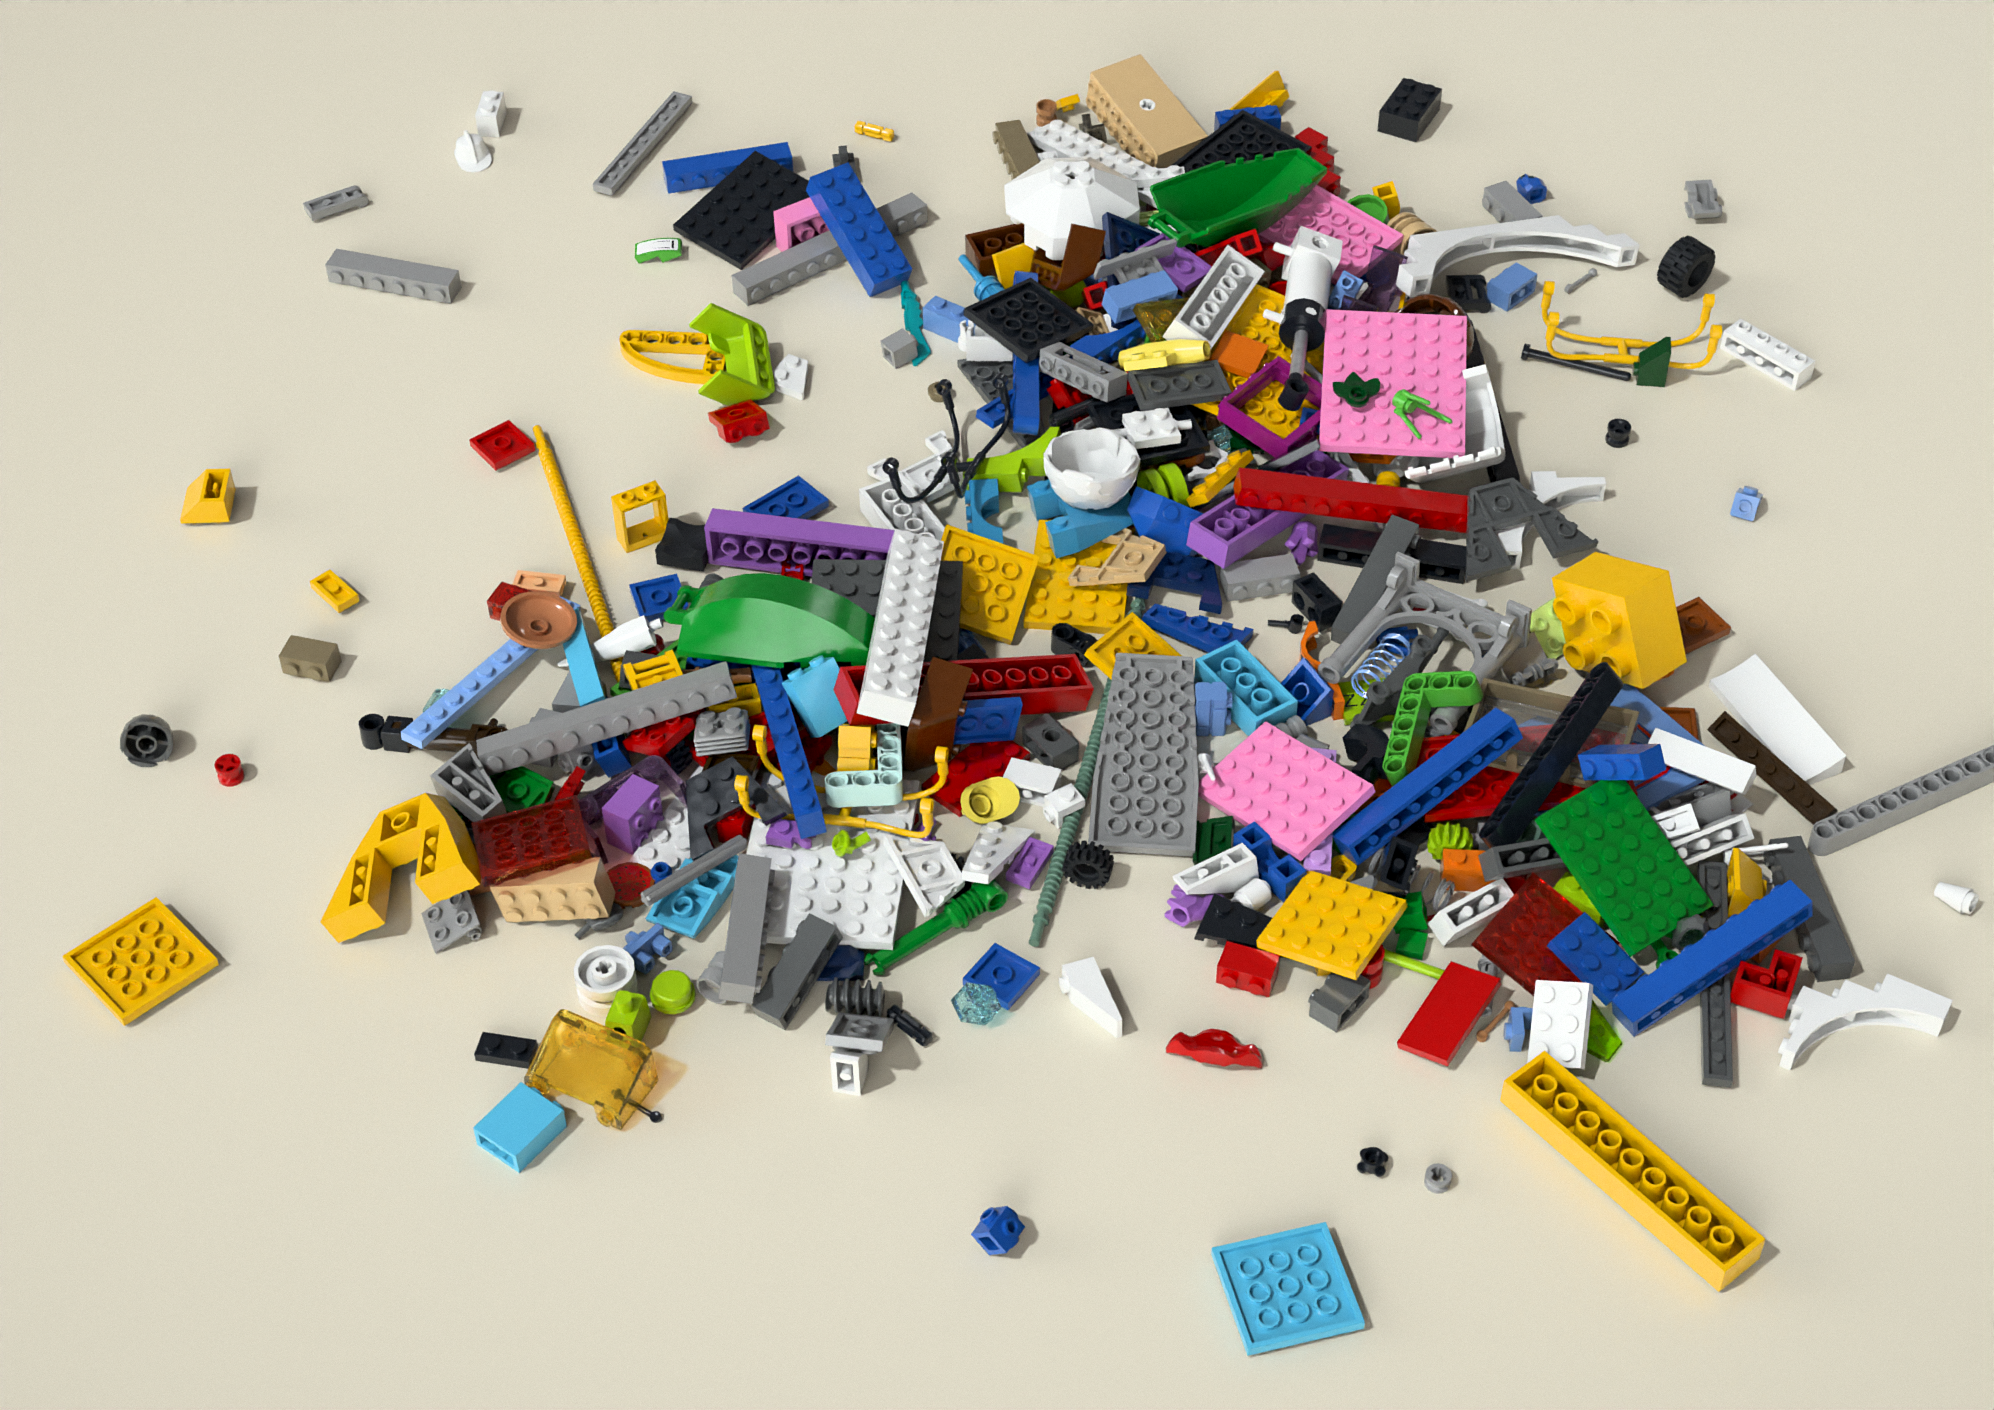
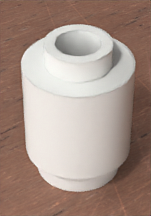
M1254 878L1235 892L1231 900L1257 911L1271 900V887L1266 881Z

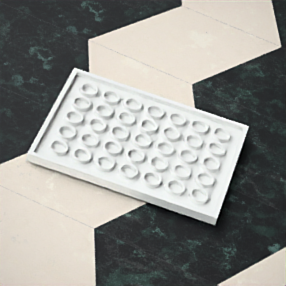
M764 773L761 786L787 814H793L784 781L772 773ZM811 775L814 785L825 787L826 776ZM902 780L903 794L920 792V780ZM816 792L822 813L839 815L841 807L829 806L826 802L825 794ZM918 799L905 800L890 806L852 807L850 816L866 818L867 821L913 831ZM754 817L746 854L772 858L770 869L775 870L773 886H768V890L773 891L770 907H765V911L770 912L768 928H763L762 930L763 933H767L766 943H791L796 935L799 923L805 920L810 913L838 927L843 936L839 945H850L854 948L893 950L905 881L883 841L885 835H893V840L909 842L910 837L868 827L861 829L825 824L826 833L816 835V838L807 837L812 840V848H802L798 843H794L791 849L766 844L765 837L771 824L766 826L761 819ZM841 830H846L851 839L864 832H867L871 839L870 842L853 850L852 854L846 853L842 857L837 856L832 848V840Z

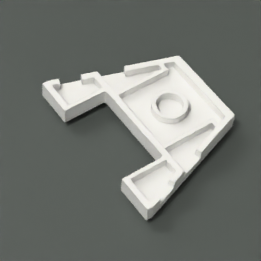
M943 430L925 438L926 446L934 455L898 471V474L902 473L918 494L923 492L934 480V476L941 466L943 455L948 451L952 452V447L948 443ZM884 458L868 466V474L880 481L889 478V475L882 469L886 459ZM958 472L961 487L964 480L963 472ZM948 473L942 482L938 483L934 490L922 499L925 503L955 490L950 482Z

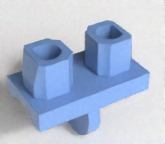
M1343 270L1329 296L1327 309L1349 310L1365 281Z
M656 923L647 932L642 931L637 934L630 931L625 935L627 945L623 949L633 958L635 971L638 970L644 974L653 969L655 961L652 956L655 953L661 957H666L673 950L672 942L664 935V928L659 923Z

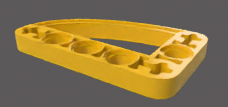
M627 330L620 335V348L623 357L636 368L649 374L674 381L705 384L720 369L726 372L725 356L711 349L708 335L704 333ZM651 340H656V341H657V342H655V343H648V341H651ZM673 341H679V342H680V343H677V344H670V343L673 342ZM695 342H702L700 345H693ZM638 352L706 355L703 370L661 363ZM713 358H722L721 360L716 361L711 360Z

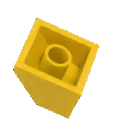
M1733 848L1727 869L1728 918L1743 912L1754 900L1762 899L1767 889V881L1762 879V868L1739 848Z

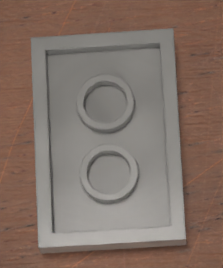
M839 1012L826 1034L825 1045L833 1046L832 1048L837 1051H848L852 1048L861 1049V1052L864 1054H877L883 1051L893 1031L894 1019Z

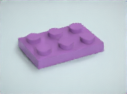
M1162 233L1139 246L1135 251L1143 246L1149 247L1162 240L1168 241L1171 239ZM1175 247L1172 255L1157 259L1175 286L1183 293L1200 284L1211 269L1209 264L1186 247Z

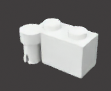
M966 320L960 322L958 347L961 351L966 352L967 361H1012L1013 353L977 325L974 328V323L968 320V326H966Z

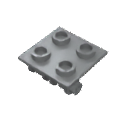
M1532 632L1529 634L1528 646L1526 648L1518 647L1501 669L1509 684L1533 688L1555 678L1554 672L1559 664L1555 658L1546 657L1535 633Z
M469 890L458 893L447 900H441L421 913L436 954L464 935L471 940H478L481 937L482 928L479 926L480 921Z

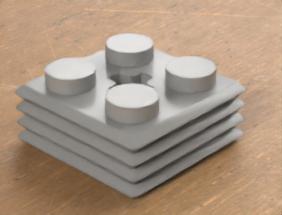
M733 707L726 710V712L704 711L696 717L693 740L695 743L694 747H696V756L702 757L747 751L750 735L748 711Z

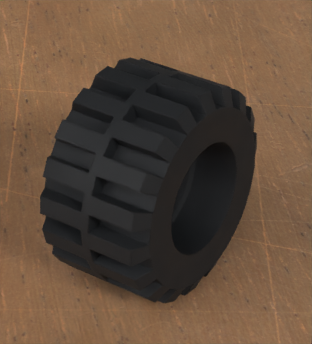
M1692 236L1680 238L1667 250L1661 260L1657 271L1659 284L1681 298L1693 295L1704 285L1712 272L1716 258L1714 250Z

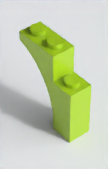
M1050 427L1040 438L1022 449L1005 455L985 458L972 480L997 479L999 492H1022L1024 483L1028 482L1029 476H1046L1043 453H1045L1050 441L1061 435L1060 427ZM967 458L966 462L973 461L974 458Z

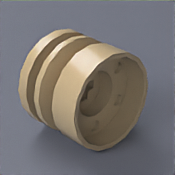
M1404 212L1398 214L1387 225L1402 233L1404 238L1401 244L1389 254L1403 263L1404 252L1408 249L1410 235L1438 231L1413 213Z

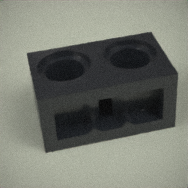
M1314 572L1293 581L1291 602L1309 622H1316L1319 632L1332 627L1342 608V601Z

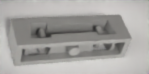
M1061 342L1040 349L1039 371L1105 402H1110L1126 395L1128 373Z

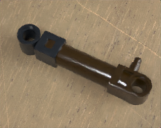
M368 714L359 720L361 740L366 749L377 750L384 747L385 751L409 753L411 748L421 749L401 738V731L413 722V718L387 716L386 721H384V718L379 714ZM492 718L487 725L472 724L470 729L447 727L423 749L459 752L470 743L478 758L476 740L507 731L508 729L503 726H497L498 720L496 718Z

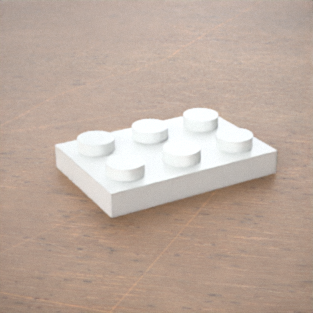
M1536 980L1527 1063L1545 1050L1564 1068L1585 1070L1593 995L1592 984Z

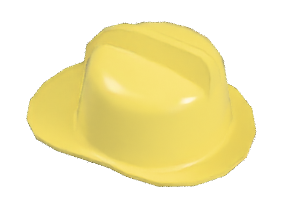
M992 777L971 784L961 794L962 815H966L971 821L979 824H986L1007 817L1014 813L1019 805V791L1013 782L1003 777Z

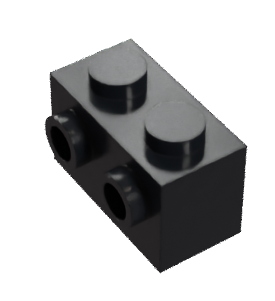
M1393 836L1383 850L1371 889L1399 898H1405L1411 886V883L1408 882L1409 877L1414 873L1418 863L1415 857L1419 846Z

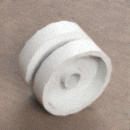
M611 945L596 946L585 951L577 959L574 966V978L578 1000L583 1009L590 1014L607 1017L615 995L620 990L639 994L634 960L624 949Z

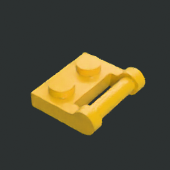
M673 650L666 651L665 655L631 664V662L623 664L624 673L632 691L683 675Z

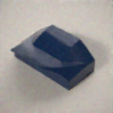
M838 945L816 981H833L834 977H838V981H845L846 978H849V981L864 980V952L850 945Z

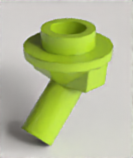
M841 830L834 836L832 848L837 856L842 857L846 853L852 854L853 850L870 842L871 839L867 832L851 839L846 830Z

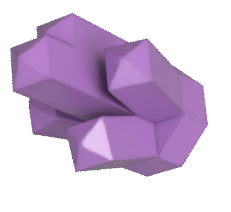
M1309 521L1297 522L1284 544L1291 550V554L1293 553L1298 566L1305 562L1306 555L1314 557L1318 553L1317 527Z

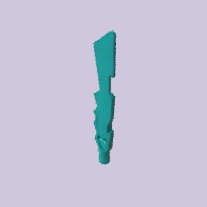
M903 281L901 283L902 309H905V330L910 331V334L914 335L918 342V357L912 360L913 366L916 367L931 354V351L920 330V327L923 326V320L920 318L922 310H920V303L916 300L917 295L911 290L909 282Z

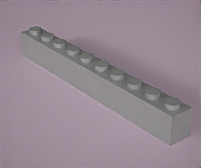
M912 192L877 208L894 238L928 222L927 204ZM829 230L733 274V293L749 306L847 259Z
M725 661L476 740L477 755L486 774L491 776L737 698L734 682Z

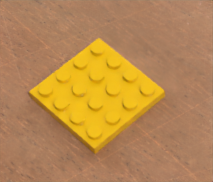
M946 524L941 541H944L941 561H963L960 628L1010 645L1040 556Z
M1307 871V874L1302 877L1257 938V948L1357 980L1406 910L1407 902L1406 899L1373 891V889L1315 871Z
M157 897L62 956L65 964L124 1026L219 965L217 958Z

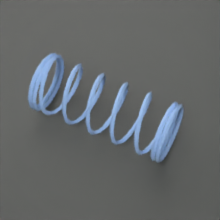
M1396 633L1385 635L1361 667L1353 674L1351 684L1358 695L1368 699L1366 692L1358 683L1357 676L1359 673L1362 674L1364 681L1368 685L1370 683L1366 680L1363 673L1370 674L1376 681L1381 682L1379 677L1370 670L1369 666L1380 670L1385 675V678L1390 674L1379 668L1375 659L1383 661L1390 667L1392 672V668H1396L1399 665L1398 662H1402L1406 658L1398 647L1393 644L1384 643L1385 640L1391 638L1398 639L1406 645L1408 655L1411 653V646L1403 636ZM1388 645L1396 648L1401 653L1403 659H1396L1394 655L1385 651L1384 646ZM1380 652H1383L1391 661L1396 662L1397 666L1390 665L1385 661ZM1375 653H1378L1380 658L1374 657ZM1373 660L1374 665L1369 664V661ZM1354 680H1356V684H1357V686L1359 687V689H1360L1362 692H1360V691L1358 690V688H1357L1356 685H1355Z

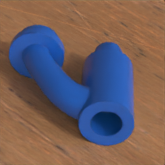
M1407 626L1388 628L1376 638V642L1378 645L1383 637L1389 633L1399 634L1409 642L1410 639H1415L1418 636V630H1408ZM1391 638L1384 641V643L1393 644L1398 647L1405 657L1408 655L1407 647L1399 645L1404 644L1400 640ZM1388 645L1384 646L1386 650L1401 655L1396 648Z

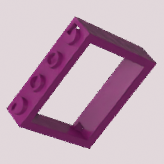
M1279 356L1269 364L1266 363L1259 372L1253 373L1245 383L1239 384L1230 395L1224 396L1218 405L1219 411L1217 416L1218 420L1273 457H1277L1318 436L1319 434L1316 433L1318 428L1316 426L1320 424L1322 384L1305 373L1303 381L1309 386L1305 399L1320 408V410L1286 438H1280L1239 410L1274 380L1284 385L1285 381L1289 379L1291 364Z

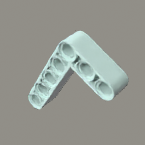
M877 724L878 770L832 772L825 777V796L829 806L838 808L890 806L902 801L900 724Z

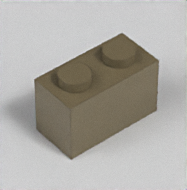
M294 635L289 637L279 654L284 674L325 682L331 681L342 662L338 644Z

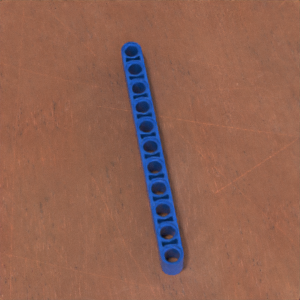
M1015 271L1013 285L1030 277L1038 282V273ZM1013 353V433L1037 436L1039 429V358L1025 363Z

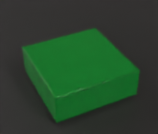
M1401 928L1395 953L1422 960L1428 933Z

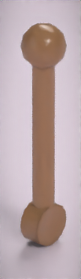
M1507 1001L1504 1004L1505 1008L1484 1030H1479L1476 1033L1477 1041L1485 1042L1487 1040L1488 1033L1510 1011L1511 1007H1515L1513 1001Z

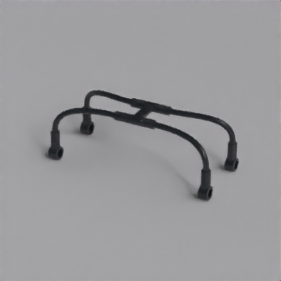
M998 373L992 381L993 386L998 389L1001 402L1005 408L1002 426L982 451L977 453L973 461L957 463L960 434L954 412L955 406L950 392L952 384L947 379H942L938 383L936 391L942 395L945 408L949 412L954 433L952 452H946L941 458V466L936 472L932 483L923 492L914 497H907L901 490L902 484L897 471L899 468L898 460L893 457L886 459L882 469L889 475L892 488L902 501L915 503L922 500L934 490L938 483L942 482L947 473L958 498L962 499L965 496L969 481L977 473L988 451L997 443L1008 427L1011 416V400L1006 386L1008 383L1007 375ZM958 472H965L964 480L960 487Z

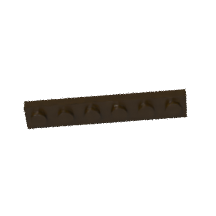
M1726 711L1707 729L1740 760L1755 765L1756 774L1813 825L1820 820L1834 815L1838 811Z

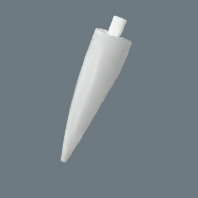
M643 615L620 625L608 635L591 644L595 662L600 663L624 657L626 650L641 652L656 646L654 631L664 627L661 618L649 622ZM567 658L557 663L559 667H569Z

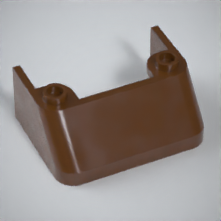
M1071 223L1063 260H1051L1046 257V251L1039 247L1038 250H1034L1030 272L1038 273V283L1040 285L1062 292L1094 274L1097 264L1101 261L1100 256L1106 231Z
M932 658L908 726L903 769L914 772L937 764L935 762L937 746L949 748L948 760H951L953 755L957 756L959 754L961 744L954 745L958 717H964L968 702L964 701V697L973 672L972 668L939 658Z

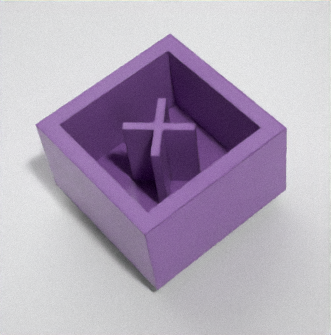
M632 774L602 807L607 844L633 855L644 839L649 837V832L652 828H657L658 820H664L658 785Z

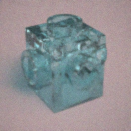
M967 982L951 999L960 1021L965 1023L986 1025L992 1021L996 1013L1002 1008L996 997V992L988 985Z

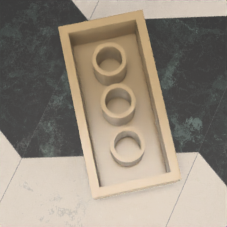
M600 857L497 862L490 884V890L506 922L515 923L609 918L616 893Z

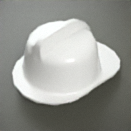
M464 130V135L457 139L456 149L454 150L458 165L461 169L472 173L486 170L492 162L488 147L480 135L469 134L467 130Z

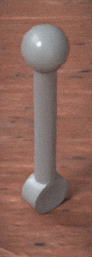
M1592 268L1588 274L1573 284H1568L1565 287V292L1571 293L1573 288L1588 278L1595 277L1597 270Z

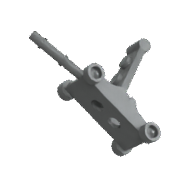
M1438 627L1432 639L1426 635L1416 636L1411 645V653L1383 682L1374 681L1370 684L1366 692L1368 699L1361 713L1354 716L1350 728L1355 724L1372 726L1384 716L1395 715L1405 679L1412 674L1423 672L1433 655L1437 653L1444 638L1449 635V631ZM1431 707L1429 719L1438 707ZM1465 711L1458 720V725L1454 731L1459 734L1464 732L1471 713Z

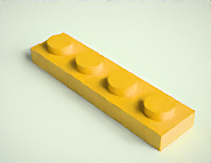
M1238 450L1232 452L1227 456V461L1215 467L1216 471L1204 478V483L1192 489L1193 493L1186 499L1190 508L1207 503L1237 475L1239 467L1245 468L1254 459L1251 451L1248 450L1240 453Z

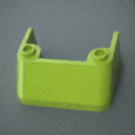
M710 303L689 323L690 328L708 335L710 347L713 351L725 356L727 372L720 369L698 390L700 395L723 405L731 406L750 399L755 401L768 398L775 391L767 334L760 324L713 303Z

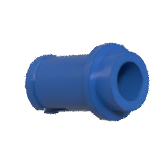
M658 862L651 869V877L655 880V884L672 874V868L665 862Z

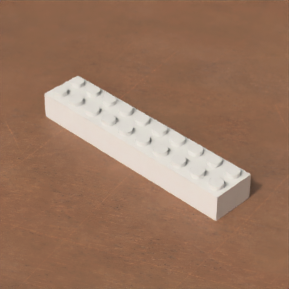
M895 528L888 550L857 708L858 714L909 726L918 695L944 541Z

